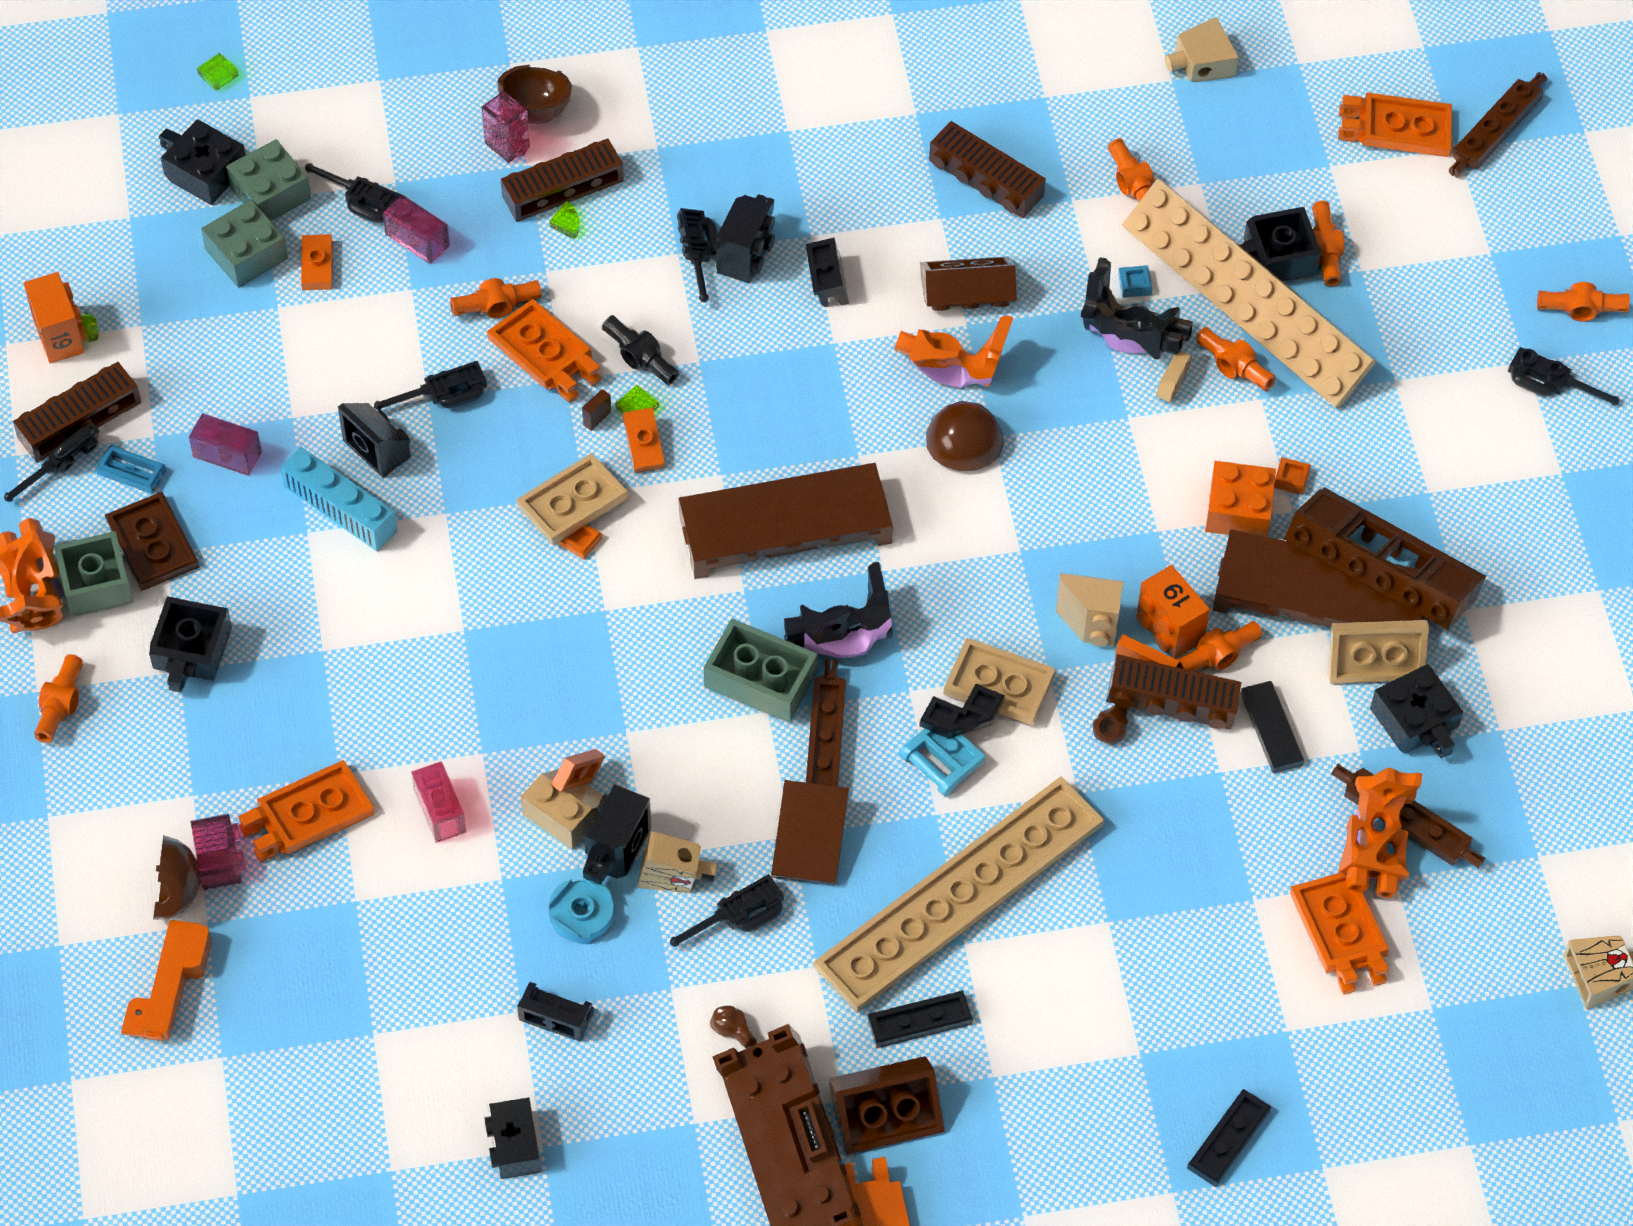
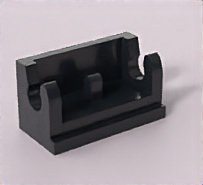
M835 238L805 244L813 292L815 296L818 295L821 305L828 307V298L837 297L840 305L849 304L841 255Z
M529 982L521 1001L517 1005L519 1021L581 1042L594 1013L592 1003L585 1001L582 1005L539 990L536 987V983Z

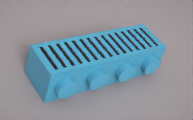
M302 446L280 466L285 488L376 552L397 532L395 511Z

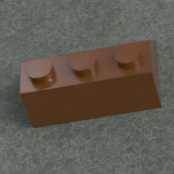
M1009 256L920 262L924 302L927 307L932 306L934 311L949 310L950 305H962L963 309H975L980 307V303H991L993 307L1009 306V301H1017L1016 269Z
M926 1056L828 1078L833 1109L846 1154L945 1132L935 1071Z

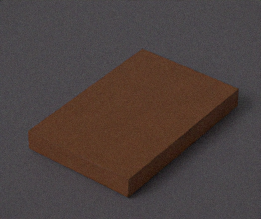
M163 492L105 514V519L111 532L116 531L120 550L141 591L199 568L198 560Z
M784 780L771 877L836 885L849 788Z

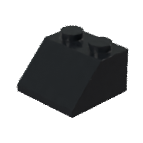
M342 403L338 406L343 442L382 478L411 457L410 438L401 428L396 429L382 410L377 411L369 403Z

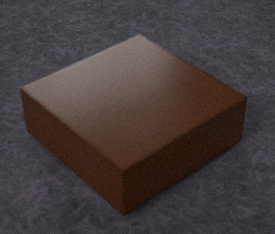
M600 390L582 407L583 426L590 431L611 413V395L605 390Z

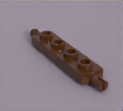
M1538 72L1530 82L1518 79L1453 149V158L1456 162L1449 168V173L1452 176L1459 177L1467 167L1478 169L1543 98V89L1540 87L1547 81L1544 73L1541 75V72Z
M831 659L825 660L824 676L814 678L806 783L838 787L846 680L837 677L838 661L833 659L832 670H830Z
M1339 763L1331 773L1332 776L1347 784L1344 797L1357 805L1359 804V792L1355 785L1356 778L1358 776L1374 775L1365 768L1352 773ZM1415 800L1410 804L1403 805L1400 810L1399 820L1402 826L1401 829L1408 831V838L1452 866L1462 858L1477 867V869L1482 866L1486 857L1470 848L1471 836Z

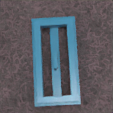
M110 445L97 465L96 471L98 475L153 494L155 491L154 486L159 484L160 476L165 474L166 467L165 464ZM111 457L118 458V459H120V460L129 462V463H131V464H128V463H125V464H124V463L118 462V461H116V460L111 459ZM134 465L153 471V473L140 470Z

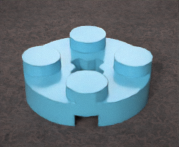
M583 878V881L577 880L574 882L570 879L561 883L551 894L549 900L550 923L558 934L568 940L577 941L580 944H589L593 939L603 935L613 922L614 904L611 893L604 884H596ZM584 904L588 905L587 914H576L574 908L576 905L579 907L584 906Z

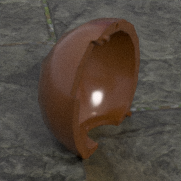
M530 64L521 65L505 71L497 80L499 96L505 110L515 120L526 124L547 123L561 114L570 101L572 84L568 77L559 70L555 72L546 68L530 67Z
M959 401L943 407L932 417L926 431V448L932 458L942 466L957 471H975L989 466L999 457L1004 446L1003 433L996 418L987 408L975 402Z
M163 835L160 865H156V871L159 872L158 882H161L159 901L155 902L153 920L170 919L183 913L193 903L201 884L200 867L191 849L180 840Z

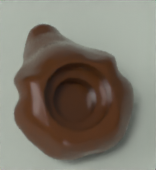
M1113 705L1109 709L1101 711L1092 724L1095 738L1109 745H1115L1123 740L1127 735L1128 709Z
M725 1005L714 1010L710 1026L717 1034L736 1039L744 1048L757 1044V1039L750 1031L744 1013L740 1009L731 1005Z

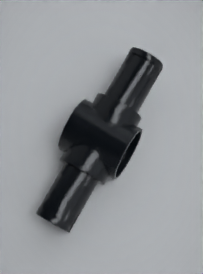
M614 315L609 316L603 322L602 330L619 343L620 354L632 369L639 370L642 367L646 371L650 370L667 386L677 379L679 370L661 356L660 345L651 333L645 330L640 333L634 329L630 330Z

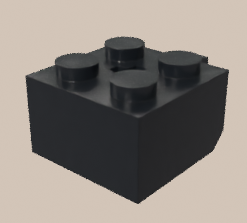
M199 119L182 135L167 128L159 135L161 147L167 150L161 157L164 175L174 185L211 206L229 187L226 166L246 155L245 147L242 143Z
M760 194L756 198L744 195L735 199L716 237V268L718 274L750 284L754 274L761 272L764 263L763 256L766 251H771L775 241V235L772 234L775 224V217L772 216L775 199L767 198Z
M1305 207L1255 215L1246 221L1244 242L1240 246L1281 281L1318 274L1322 253Z
M167 596L150 642L149 655L153 669L169 673L167 680L169 691L182 693L188 677L214 681L232 630L228 608Z
M1429 664L1375 689L1370 706L1372 713L1401 752L1408 753L1422 745H1430L1441 759L1452 754L1455 744L1449 735H1451L1452 730L1460 726L1463 710Z
M615 784L609 795L604 794L598 805L599 814L595 821H589L584 832V838L587 842L585 854L588 857L583 869V878L600 885L607 876L618 879L628 875L651 831L650 798Z

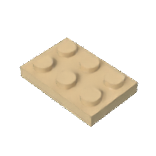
M591 453L516 499L517 507L552 545H555L629 499L628 491Z
M1427 620L1332 623L1328 669L1329 682L1393 681L1426 665L1429 632Z
M966 638L944 686L943 694L966 702L974 685L977 683L1005 695L998 714L1033 726L1055 676V668Z

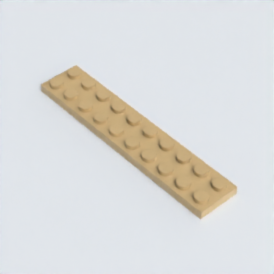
M1156 179L1122 224L1125 229L1335 408L1339 409L1377 362L1163 180Z
M1060 776L814 961V968L851 1008L858 1013L1103 827L1104 819Z

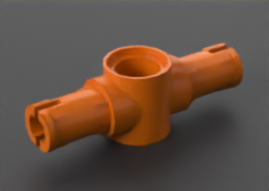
M1122 138L1115 139L1109 143L1108 151L1118 166L1116 172L1118 186L1125 196L1131 194L1134 199L1140 202L1154 183L1152 170L1146 161L1139 162L1136 157L1131 155Z
M1317 201L1312 205L1315 223L1313 232L1322 253L1320 264L1324 285L1329 287L1337 286L1342 280L1339 260L1344 253L1343 232L1341 229L1336 230V225L1332 223L1329 202Z
M492 278L484 281L479 286V290H475V293L450 298V308L454 317L479 311L480 314L487 312L490 318H501L509 314L517 303L531 299H541V288L538 280L512 285L511 283L505 284L502 279Z
M1590 282L1575 283L1570 289H1565V292L1538 291L1537 310H1564V313H1570L1572 319L1580 322L1590 321L1597 314H1601V312H1629L1630 294L1602 293V290H1597L1596 286Z
M1204 327L1199 331L1196 336V343L1214 355L1216 365L1224 376L1230 379L1235 378L1237 375L1243 379L1247 378L1265 392L1274 385L1276 376L1257 363L1256 354L1246 341L1238 339L1233 343L1229 339L1224 340L1208 327Z
M1251 621L1234 631L1227 630L1224 633L1220 628H1215L1207 632L1199 640L1195 651L1177 659L1179 660L1178 668L1196 672L1204 667L1211 668L1214 666L1217 670H1223L1235 662L1241 648L1261 639L1262 630L1255 621Z
M66 655L58 676H55L52 682H45L41 688L39 708L42 715L34 732L35 738L40 742L51 743L60 721H63L66 715L72 716L77 708L79 690L76 681L83 666V661L76 655Z

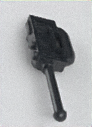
M312 163L305 165L306 172L314 173L345 186L347 190L345 198L349 211L371 222L383 223L388 219L395 221L406 205V196L380 186L376 182L373 183L367 178L357 176L355 180H347L313 166ZM369 205V206H372V207H374V208H377L378 211H375V210H373V209H370V208H368V207H366V206Z
M680 208L677 220L678 231L681 235L680 243L683 246L682 253L685 259L690 260L691 264L694 265L700 294L699 300L706 303L709 300V295L706 291L701 263L703 261L709 262L711 257L716 255L718 229L711 218L705 217L704 211ZM703 230L706 231L708 241L704 240Z
M1519 347L1509 365L1508 372L1511 373L1512 381L1519 387L1537 395L1550 396L1554 393L1560 395L1564 386H1573L1610 402L1614 406L1620 402L1618 396H1612L1576 380L1575 376L1570 375L1572 369L1562 362L1542 357L1532 349ZM1526 375H1528V376H1530V377H1533V378H1535V379H1537V380H1540V381L1544 382V384H1542V383H1540V382H1538V381H1536V380H1533V379H1531V378H1529V377H1526Z
M474 361L447 371H441L435 375H429L424 378L425 384L420 385V388L382 401L377 400L373 406L376 410H381L382 408L420 395H429L434 405L439 403L445 408H454L479 399L483 395L484 388L487 387V380L478 361ZM464 389L467 390V391H464V392H461V393H458V394H455V395L450 396V394H452V393H455V392H458V391H461V390H464Z
M91 422L70 436L47 456L46 461L41 464L42 467L9 493L6 492L4 495L5 501L12 502L13 498L46 473H54L58 469L63 473L69 469L76 461L73 457L81 451L84 454H88L99 444L97 440L100 432L99 429Z
M768 874L740 891H734L728 898H722L717 903V910L714 911V915L678 936H673L670 939V944L673 947H678L680 943L704 929L726 921L732 930L738 927L744 932L755 931L780 916L783 910L782 901H784V894ZM760 907L767 908L764 911L758 913L757 915L749 918L748 914L755 911L756 909Z

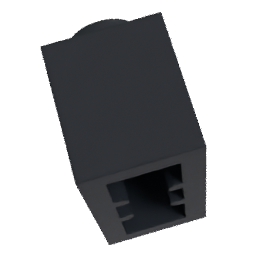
M530 1097L489 1104L491 1116L484 1117L487 1137L494 1136L495 1147L489 1148L492 1168L499 1167L501 1179L541 1173ZM515 1136L516 1141L509 1142L508 1137Z

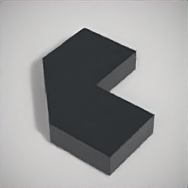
M976 683L963 708L933 696L920 719L919 726L948 739L989 727L998 714L1005 695Z

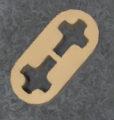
M1180 351L1178 355L1174 354L1159 384L1156 394L1157 398L1170 403L1173 401L1189 369L1192 360L1191 354Z

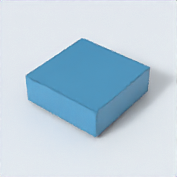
M1148 265L1118 268L1122 298L1152 295L1153 288Z

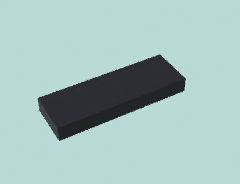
M1272 681L1241 688V697L1272 773L1303 766V756Z
M963 990L867 1014V1020L876 1048L972 1025L973 1022Z
M1242 1089L1188 1163L1187 1169L1216 1187L1270 1113L1271 1106L1245 1089Z

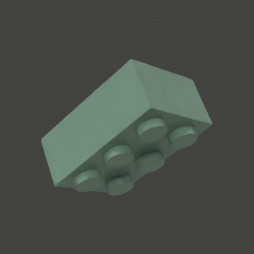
M731 618L704 666V687L782 720L791 722L817 675L818 654Z

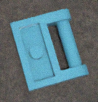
M925 728L906 743L899 752V756L906 762L911 761L938 786L937 790L944 797L949 796L958 784L985 762L986 757L963 735L948 739ZM925 747L952 773L946 777L919 750Z

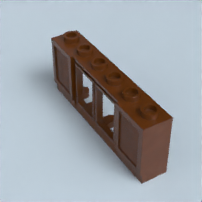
M1325 487L1319 489L1295 512L1284 540L1447 630L1475 602L1486 578V575ZM1361 525H1364L1365 527L1361 534V539L1364 542H1371L1377 533L1390 540L1377 553H1374L1348 538ZM1406 548L1419 555L1415 564V568L1419 570L1412 574L1386 559L1389 556L1393 558L1398 557L1403 552V549Z

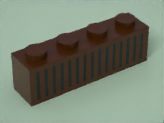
M950 121L930 142L929 161L934 166L952 174L961 183L970 185L984 197L996 201L1010 213H1015L1024 218L1044 197L1046 178L953 121Z
M609 138L593 142L581 149L566 152L557 158L537 163L533 167L520 172H513L501 178L502 197L515 221L518 222L624 182L623 162Z
M119 362L104 367L97 374L84 381L77 382L58 396H53L44 404L21 414L13 421L17 438L37 463L55 451L70 436L91 422L98 428L139 405L141 398L138 385Z
M1117 654L1111 670L1106 702L1113 703L1121 708L1131 707L1144 710L1152 715L1162 714L1175 717L1183 722L1193 721L1207 724L1214 729L1225 728L1230 730L1237 715L1242 682Z

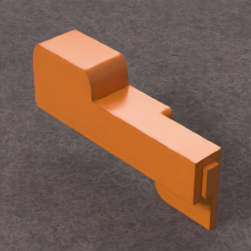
M169 921L150 999L134 998L128 1003L121 1030L122 1035L169 1041L186 979H197L204 976L212 943L209 929L206 926L184 921ZM138 1011L142 1012L141 1015H136Z

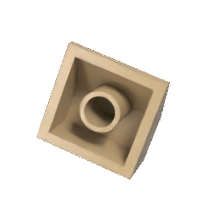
M1060 573L1056 612L1082 642L1091 643L1095 646H1114L1123 581Z
M559 769L542 773L521 795L522 814L573 850L584 838V832L589 821H595L599 814L598 805L603 794L588 784L561 792L551 785Z

